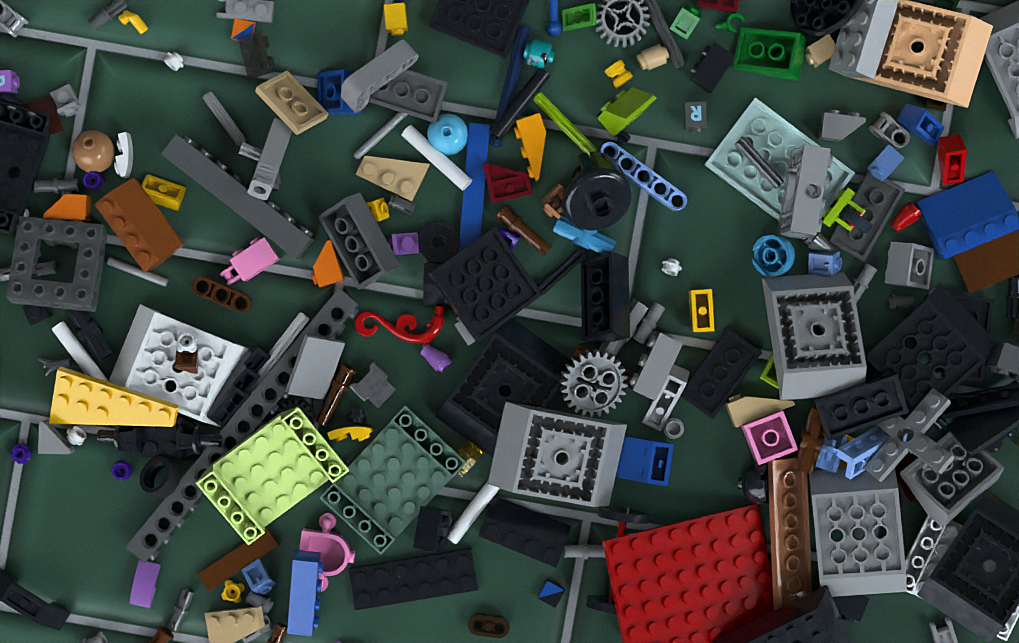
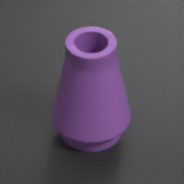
M428 344L420 353L436 372L440 371L443 373L452 362L448 354Z

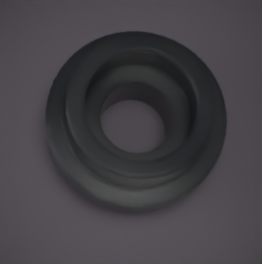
M352 409L348 411L346 420H349L351 424H363V421L367 420V415H365V410Z

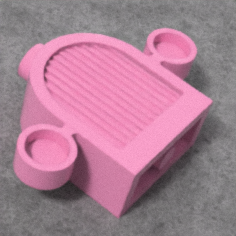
M330 512L324 513L319 519L322 530L308 528L302 530L299 550L321 552L320 561H324L323 573H319V579H322L321 592L329 584L326 576L340 573L348 563H354L355 551L351 550L347 539L337 532L330 531L336 525V517Z

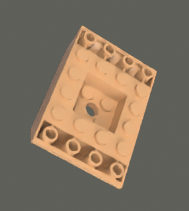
M899 0L875 78H849L968 108L993 26L971 15L909 0ZM915 42H920L924 45V49L919 53H915L911 49L912 44Z

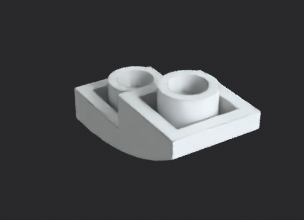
M123 132L118 134L119 140H117L118 149L123 154L115 156L116 162L114 167L118 175L120 174L123 178H129L133 165V145L131 135Z

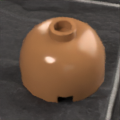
M84 131L73 142V158L79 168L86 172H102L113 163L115 159V146L111 139L101 131Z

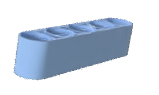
M607 142L602 145L600 153H604L606 147L614 149L615 155L612 158L616 160L620 167L622 160H629L632 164L631 169L624 170L621 167L627 179L672 211H679L686 206L687 198L683 192L613 142ZM644 171L648 174L647 182L638 180L637 175L639 172ZM656 184H662L665 187L664 194L659 195L655 192L654 187ZM673 196L681 198L682 204L680 207L673 206L671 202Z

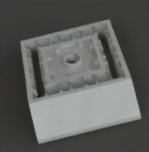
M838 272L833 276L810 274L762 278L780 401L824 397L864 383L867 366L854 288L844 272ZM813 326H820L823 331L822 335H816L813 332Z
M505 401L487 483L518 494L591 507L609 506L627 424ZM561 452L566 453V460L563 463H558L556 456Z

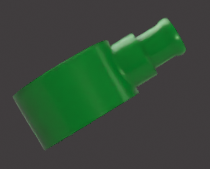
M739 13L731 14L726 21L715 23L716 30L727 29L730 33L736 34L737 30L731 27L730 20L737 18L744 23L745 18Z

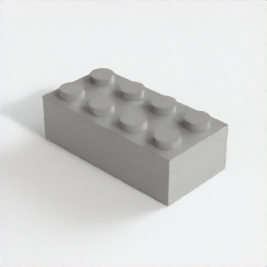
M863 0L855 15L841 27L828 69L846 77L874 79L899 0Z

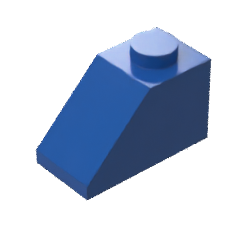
M907 103L896 121L906 131L934 146L944 130V127L926 109Z

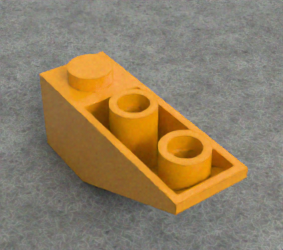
M540 113L517 120V126L513 127L516 138H521L523 146L520 147L523 158H528L530 166L527 167L530 179L534 178L535 182L539 181L546 138V130Z

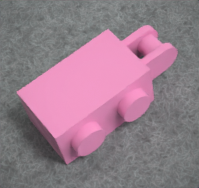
M259 236L250 242V247L245 250L241 248L232 254L233 258L229 260L232 266L220 273L221 277L224 276L227 280V286L240 279L247 282L281 259L268 238L264 237L261 239ZM234 269L239 274L236 277H234L231 273V271Z

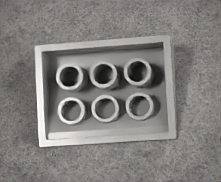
M950 432L936 442L955 458L942 474H939L919 458L900 473L926 513L942 528L992 486L1004 470V467L984 449L971 456Z

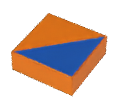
M234 19L231 40L252 44L256 23Z

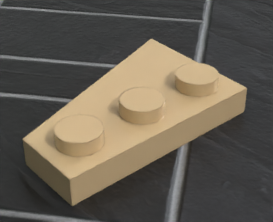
M364 156L356 175L413 202L430 164Z
M262 606L217 610L205 613L209 643H235L265 627Z

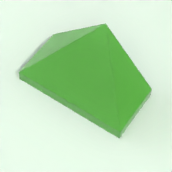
M595 3L562 10L563 31L596 25Z

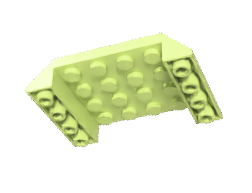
M295 407L279 413L214 461L196 481V484L247 545H250L265 534V526L329 479L334 483L349 472V469L299 407Z

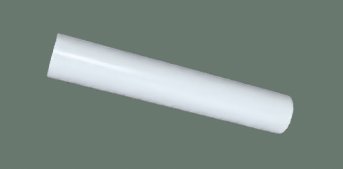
M409 125L403 131L402 136L462 191L471 184L472 179L442 152L435 149L428 139L412 125Z
M64 321L52 328L54 334L85 375L109 382Z
M486 482L449 529L447 538L457 544L500 488L489 485Z

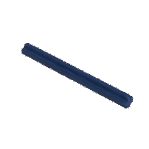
M519 25L494 124L513 101L530 34V28L527 26ZM491 136L489 144L494 147H501L503 138L499 141Z

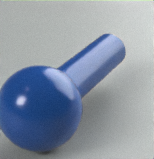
M550 0V21L546 25V31L552 37H556L562 32V24L558 21V0Z

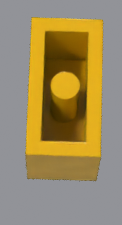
M712 289L688 291L691 332L714 331Z

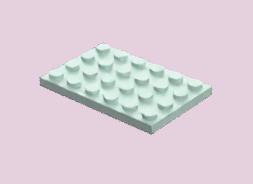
M754 98L704 165L779 221L790 153L804 144L820 146L757 98ZM741 137H744L784 180L782 185L774 188L735 146V143ZM834 156L831 167L827 168L826 176H829L828 188L824 189L823 198H826L824 210H820L819 219L822 218L823 213L831 206L835 197L855 174V172Z

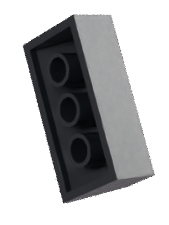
M609 252L581 261L582 341L615 342L630 338L629 257Z
M494 495L478 537L556 568L571 526Z

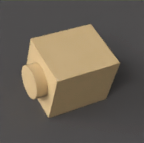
M830 34L808 46L805 49L806 54L804 56L810 65L813 64L816 68L832 57L836 44Z

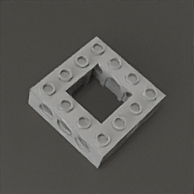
M804 144L790 153L777 235L805 239L816 236L817 232H820L822 226V219H819L820 210H824L826 198H823L824 189L828 188L829 176H826L827 168L831 167L833 160L830 148Z

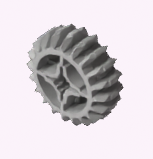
M602 0L605 5L598 3L597 8L601 11H596V17H600L596 19V25L600 24V26L596 28V32L603 31L600 35L601 39H604L606 36L609 37L606 42L607 44H610L611 40H615L614 47H618L619 41H621L622 47L625 48L627 41H629L630 45L633 46L635 44L633 38L640 41L642 39L640 34L645 35L647 33L643 27H649L650 23L644 20L649 19L650 14H643L648 10V6L640 7L644 0H639L638 2L635 0ZM615 4H627L622 10L610 9ZM632 7L638 14L639 24L634 23V20L630 17L629 13ZM625 11H627L625 15L626 23L623 21V23H620L617 27L619 20L617 16L619 15L621 17V15H624ZM605 13L614 21L612 31L606 25ZM622 28L634 30L627 35L617 34Z

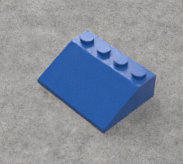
M994 171L915 202L918 210L922 213L921 218L939 260L947 259L1019 229L1017 211Z

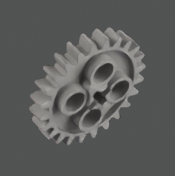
M597 349L594 350L593 355L589 350H586V356L579 352L578 360L572 357L573 364H565L568 372H561L565 379L559 380L562 385H565L560 388V391L565 393L562 398L564 401H567L566 404L569 408L573 406L575 413L580 410L582 416L588 412V415L593 417L594 412H596L600 417L602 410L608 414V407L611 406L616 409L614 402H622L619 395H626L622 388L628 387L626 382H623V380L628 378L626 374H622L625 368L620 366L621 362L618 359L614 360L613 354L608 356V353L604 350L601 355ZM587 367H592L589 374H583ZM606 373H611L608 380H603V376ZM577 377H581L592 383H595L597 381L601 386L597 384H592L591 386L587 381L577 380ZM585 386L582 393H576L579 387ZM602 386L610 387V389H605ZM604 392L601 399H595L598 393Z

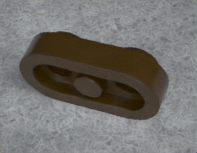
M476 613L469 618L468 629L474 635L503 638L509 632V623L507 619L501 616ZM480 620L482 626H475V621ZM497 623H501L503 625V628L501 630H497L495 628V625Z

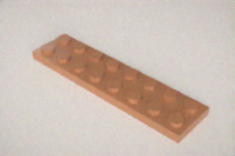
M796 457L774 459L767 462L774 611L812 592L808 480L806 472L793 469Z

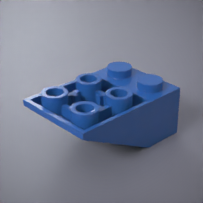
M624 436L615 477L668 486L674 444Z

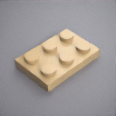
M288 71L258 85L255 90L296 135L327 119L329 114Z

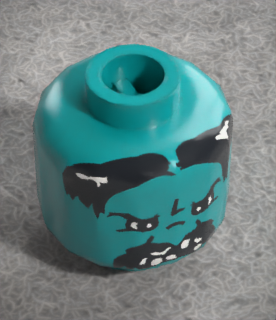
M533 39L531 42H527L523 58H526L528 65L545 68L548 63L553 62L555 51H552V44L550 42Z

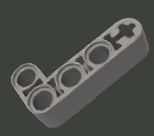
M405 40L397 42L350 75L342 84L341 98L355 113L361 111L368 104L370 95L412 66L417 61L419 55Z

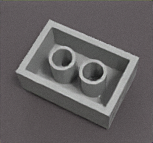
M656 332L655 335H651L646 345L649 349L646 354L641 355L637 364L640 368L637 373L634 372L629 382L631 384L630 389L656 401L683 343L662 333Z

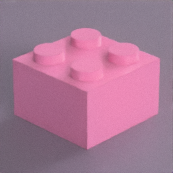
M783 410L741 426L754 461L758 465L798 450Z

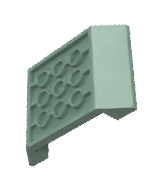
M405 405L348 467L349 472L336 480L322 494L320 499L381 555L419 514L420 506H426L467 462Z

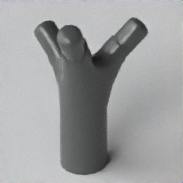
M38 357V360L44 363L43 367L48 368L45 376H49L52 371L60 367H71L70 358L47 360Z

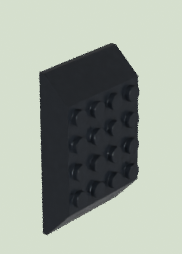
M826 585L714 640L713 643H851L830 590Z

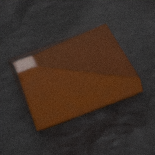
M198 349L193 353L190 351H176L175 369L198 374Z

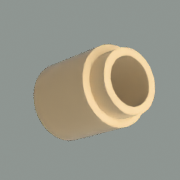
M660 44L642 50L640 54L636 55L642 71L645 69L649 71L666 64V59L669 58L666 47H661Z

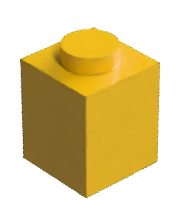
M405 3L384 4L387 33H391L392 36L403 35L404 31H408Z

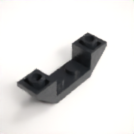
M0 568V601L33 622L60 631L71 612L55 601L49 604L18 585V578Z

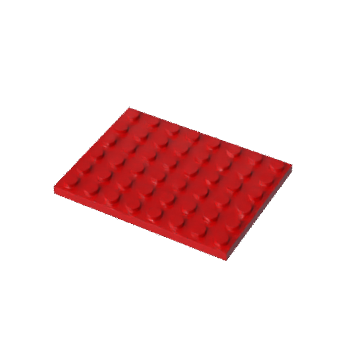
M756 503L602 541L622 643H713L714 640L774 611L772 574L759 508Z

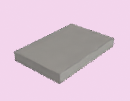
M305 334L285 390L287 394L325 400L345 343L341 340Z

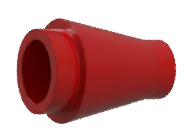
M909 202L907 205H903L890 225L899 233L902 229L917 221L922 213Z

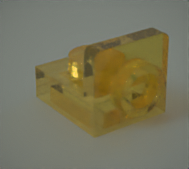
M467 441L457 451V454L467 462L457 474L463 477L483 455L479 448L470 441Z

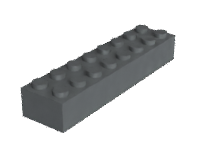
M177 134L173 137L161 155L291 256L299 260L303 257L315 241L311 237L313 233L302 225L300 227L295 225L297 220L285 212L281 214L279 212L280 207L271 200L267 199L264 201L247 193L248 187L245 186L248 182L235 173L231 175L229 173L231 169L217 160L215 163L213 161L214 156L203 148L197 149L198 144L190 137H187L185 134L182 137Z

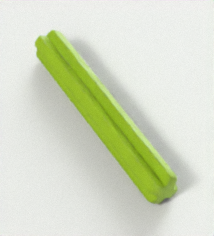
M539 92L533 98V101L584 153L589 155L590 152L597 151V148L542 92Z

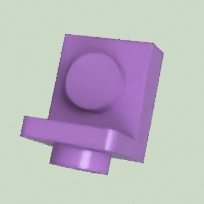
M418 232L392 234V239H388L389 246L394 255L420 253Z

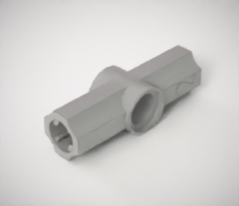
M634 298L630 302V338L635 332L637 324L648 310L645 305ZM630 338L615 342H602L598 350L600 352L604 350L608 353V356L613 354L615 357L623 344L627 343Z

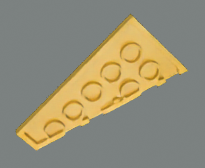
M60 367L56 375L49 424L173 427L176 423L179 405Z

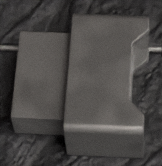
M375 361L370 365V372L359 383H352L349 387L363 401L369 399L377 408L396 390L387 380L390 375Z

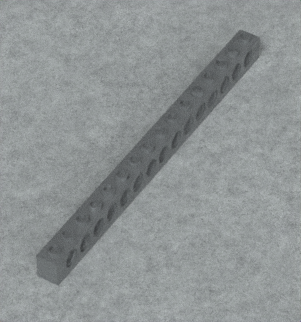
M338 288L220 431L219 434L222 435V439H219V441H222V446L220 448H206L179 481L175 491L164 499L126 545L128 550L144 563L150 559L153 561L161 552L159 547L163 543L166 545L173 538V530L176 527L179 529L187 521L185 517L189 511L193 513L200 505L198 500L201 496H206L197 486L196 481L201 477V470H207L214 462L215 453L224 455L232 449L227 444L228 437H234L237 444H239L267 423L264 420L269 414L273 416L280 407L278 403L282 398L286 400L291 395L285 391L287 384L280 381V375L282 372H286L291 376L294 367L293 359L298 356L305 334L330 339L335 334L339 336L346 328L344 323L347 319L350 318L352 320L360 311L357 308L360 305L341 288ZM335 308H341L343 311V316L339 320H336L332 315ZM322 324H327L330 328V332L326 336L321 335L319 332ZM269 388L276 391L277 395L274 400H270L266 395ZM256 404L261 405L263 408L261 416H257L253 411ZM243 420L250 424L248 432H244L240 428V423ZM189 485H193L196 488L195 496H191L188 493L187 488ZM176 501L183 504L182 512L175 510L174 503ZM163 517L170 521L169 528L162 526L161 519ZM149 534L156 536L157 541L155 544L148 541Z

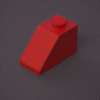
M960 134L939 137L937 154L942 184L963 182L967 149Z

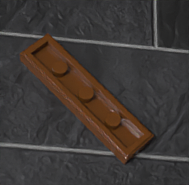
M269 528L265 529V534L250 545H247L245 542L199 572L198 576L207 590L210 591L279 546Z

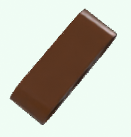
M199 277L193 282V291L210 301L240 313L248 312L252 308V299L247 294L206 277ZM202 281H206L208 284V289L205 292H201L199 289V284ZM221 289L227 292V298L224 301L218 298V292ZM241 297L245 298L247 302L246 307L243 309L237 306V301Z

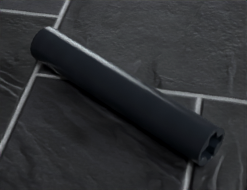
M538 68L490 129L489 133L491 136L501 141L550 78V74L546 70Z

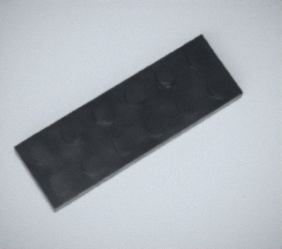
M472 548L349 568L355 610L479 590Z

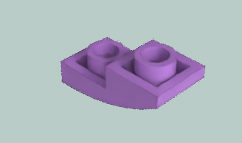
M139 560L133 581L130 604L151 608L156 591L155 584L161 567L159 564L144 563L142 560Z

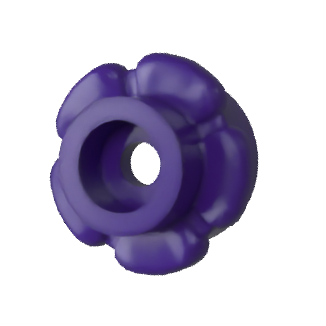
M98 171L86 172L83 178L84 186L92 191L98 190L104 183V179Z
M26 444L14 445L10 454L11 459L18 464L26 463L31 458L30 448Z
M119 460L112 466L111 472L115 479L122 481L130 478L132 466L129 462Z

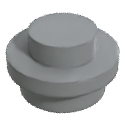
M677 418L668 419L663 426L664 434L671 439L679 438L684 432L683 423Z

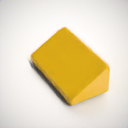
M149 174L146 175L141 185L155 204L176 211L179 210L186 187Z

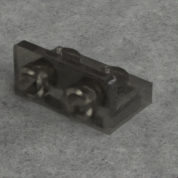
M260 31L256 34L238 38L248 79L273 74L272 69L275 68L273 56L268 54L267 48H270L268 36H264L263 32Z

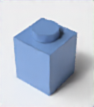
M888 145L867 169L875 178L883 182L903 161L904 157L891 145Z

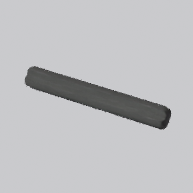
M644 0L643 3L645 6H648L647 11L663 45L668 51L675 69L683 67L686 62L656 0Z

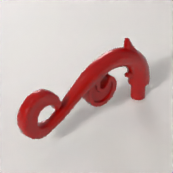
M435 306V315L432 316V321L426 324L429 327L421 333H408L404 330L406 325H409L411 331L417 326V320L411 314L400 316L396 326H394L381 315L371 311H364L356 317L354 322L355 329L364 337L373 335L377 331L378 325L375 324L372 328L364 326V320L371 317L377 320L395 337L410 343L423 342L424 348L440 333L445 319L443 317L444 307Z

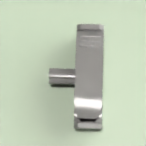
M274 118L263 149L242 142L238 153L258 161L247 193L262 200H267L270 195L292 130L282 120Z

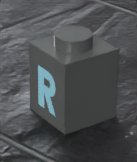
M706 101L685 102L683 104L684 130H689V133H700L702 129L707 127Z

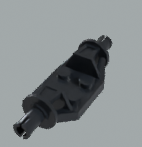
M177 416L173 427L117 425L115 431L98 430L97 436H101V438H97L98 443H114L117 451L124 450L147 458L163 456L166 458L183 459L192 454L200 455L204 446L218 448L222 446V441H219V439H222L221 434H204L202 426L196 425L185 416ZM186 430L193 432V434L186 433Z

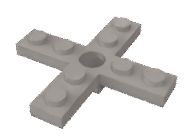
M932 389L906 420L897 416L874 424L889 435L890 438L864 467L865 471L882 483L903 457L910 452L939 474H942L955 458L924 433L951 404L950 400L935 389ZM911 432L914 433V436L911 440L903 442V438L906 434Z

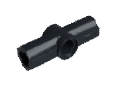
M65 309L76 326L75 331L84 344L88 345L98 362L114 353L103 335V328L91 316L89 311Z

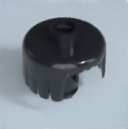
M590 152L589 155L581 153L578 156L580 165L574 169L571 184L569 183L564 191L562 201L558 194L556 198L567 219L576 227L590 231L608 228L617 223L627 212L632 200L631 185L614 158L609 157L605 153Z

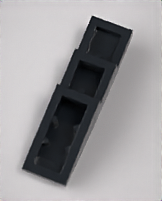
M254 343L216 396L207 414L209 420L223 427L250 397L247 391L261 377L258 371L271 358V355L266 350Z

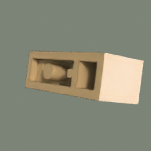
M740 394L729 397V402L725 403L734 427L742 426L795 405L792 400L780 401V399L741 397Z

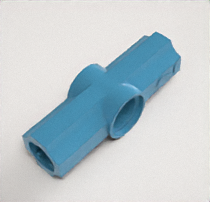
M562 215L557 220L553 232L572 240L574 244L587 250L591 249L601 255L612 252L616 245V241L598 233L597 230L580 229Z

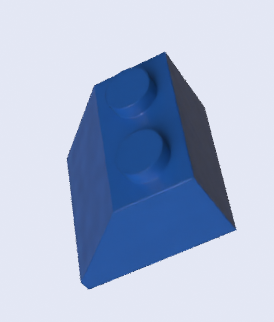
M343 69L318 73L317 102L329 113L328 115L350 116L362 114V110L355 113L341 98L343 82L356 71Z

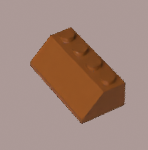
M135 177L107 193L95 204L96 208L144 272L157 268L184 245V242Z

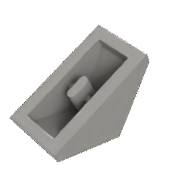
M48 420L39 423L38 454H71L76 451L52 424H49Z

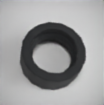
M163 456L150 459L140 474L142 490L156 498L168 497L179 484L181 478L180 468L174 461ZM166 467L164 480L159 486L154 487L157 473Z

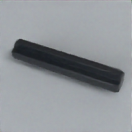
M582 247L578 248L537 286L542 295L548 292L587 256V252Z

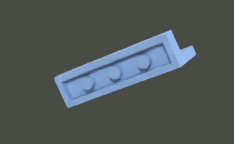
M876 426L839 447L836 456L847 462L845 476L852 479L865 471L864 467L886 443L890 436ZM907 434L904 436L903 442H906Z

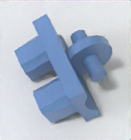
M842 435L831 440H827L825 436L815 466L837 473L841 458L836 456L838 454L837 449L847 443L848 436Z

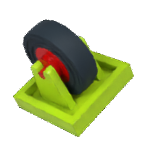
M847 188L846 191L841 189L835 197L837 203L833 208L829 206L822 215L825 218L823 223L830 228L836 221L850 232L857 227L867 234L873 226L864 218L865 210L851 201L856 193L850 188ZM849 204L850 206H852L854 210L849 208L847 205ZM839 215L845 219V222L838 218Z

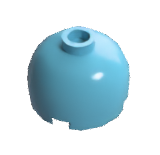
M442 114L438 116L436 123L431 122L429 124L427 138L430 144L444 155H455L467 144L468 129L464 121L458 116Z

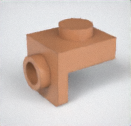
M560 183L541 200L544 204L542 209L550 217L554 215L557 219L561 217L560 213L563 210L556 195L558 194L562 201L563 193L566 190Z

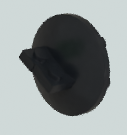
M790 0V13L795 25L803 32L814 36H821L836 30L840 31L841 27L855 15L863 0Z

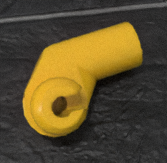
M122 11L123 13L118 16L123 25L131 22L140 35L148 29L143 20L131 11Z

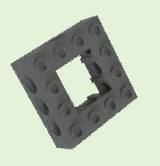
M19 216L6 298L13 304L96 312L108 236L105 226ZM41 240L49 246L65 245L78 249L73 283L35 280V277H38L36 270L38 258L41 257Z

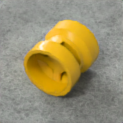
M622 60L617 61L604 71L608 77L612 78L616 89L633 78L631 72L624 68L625 64Z

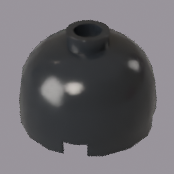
M767 462L761 465L757 463L750 464L743 471L742 477L738 478L739 490H742L745 498L753 503L769 504Z

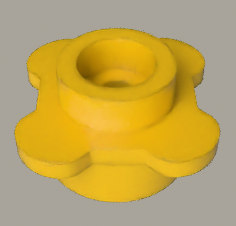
M227 580L224 584V592L221 594L222 599L239 603L245 586L242 583L236 584L232 580Z

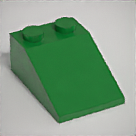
M741 27L733 68L779 79L799 81L807 39L801 33Z

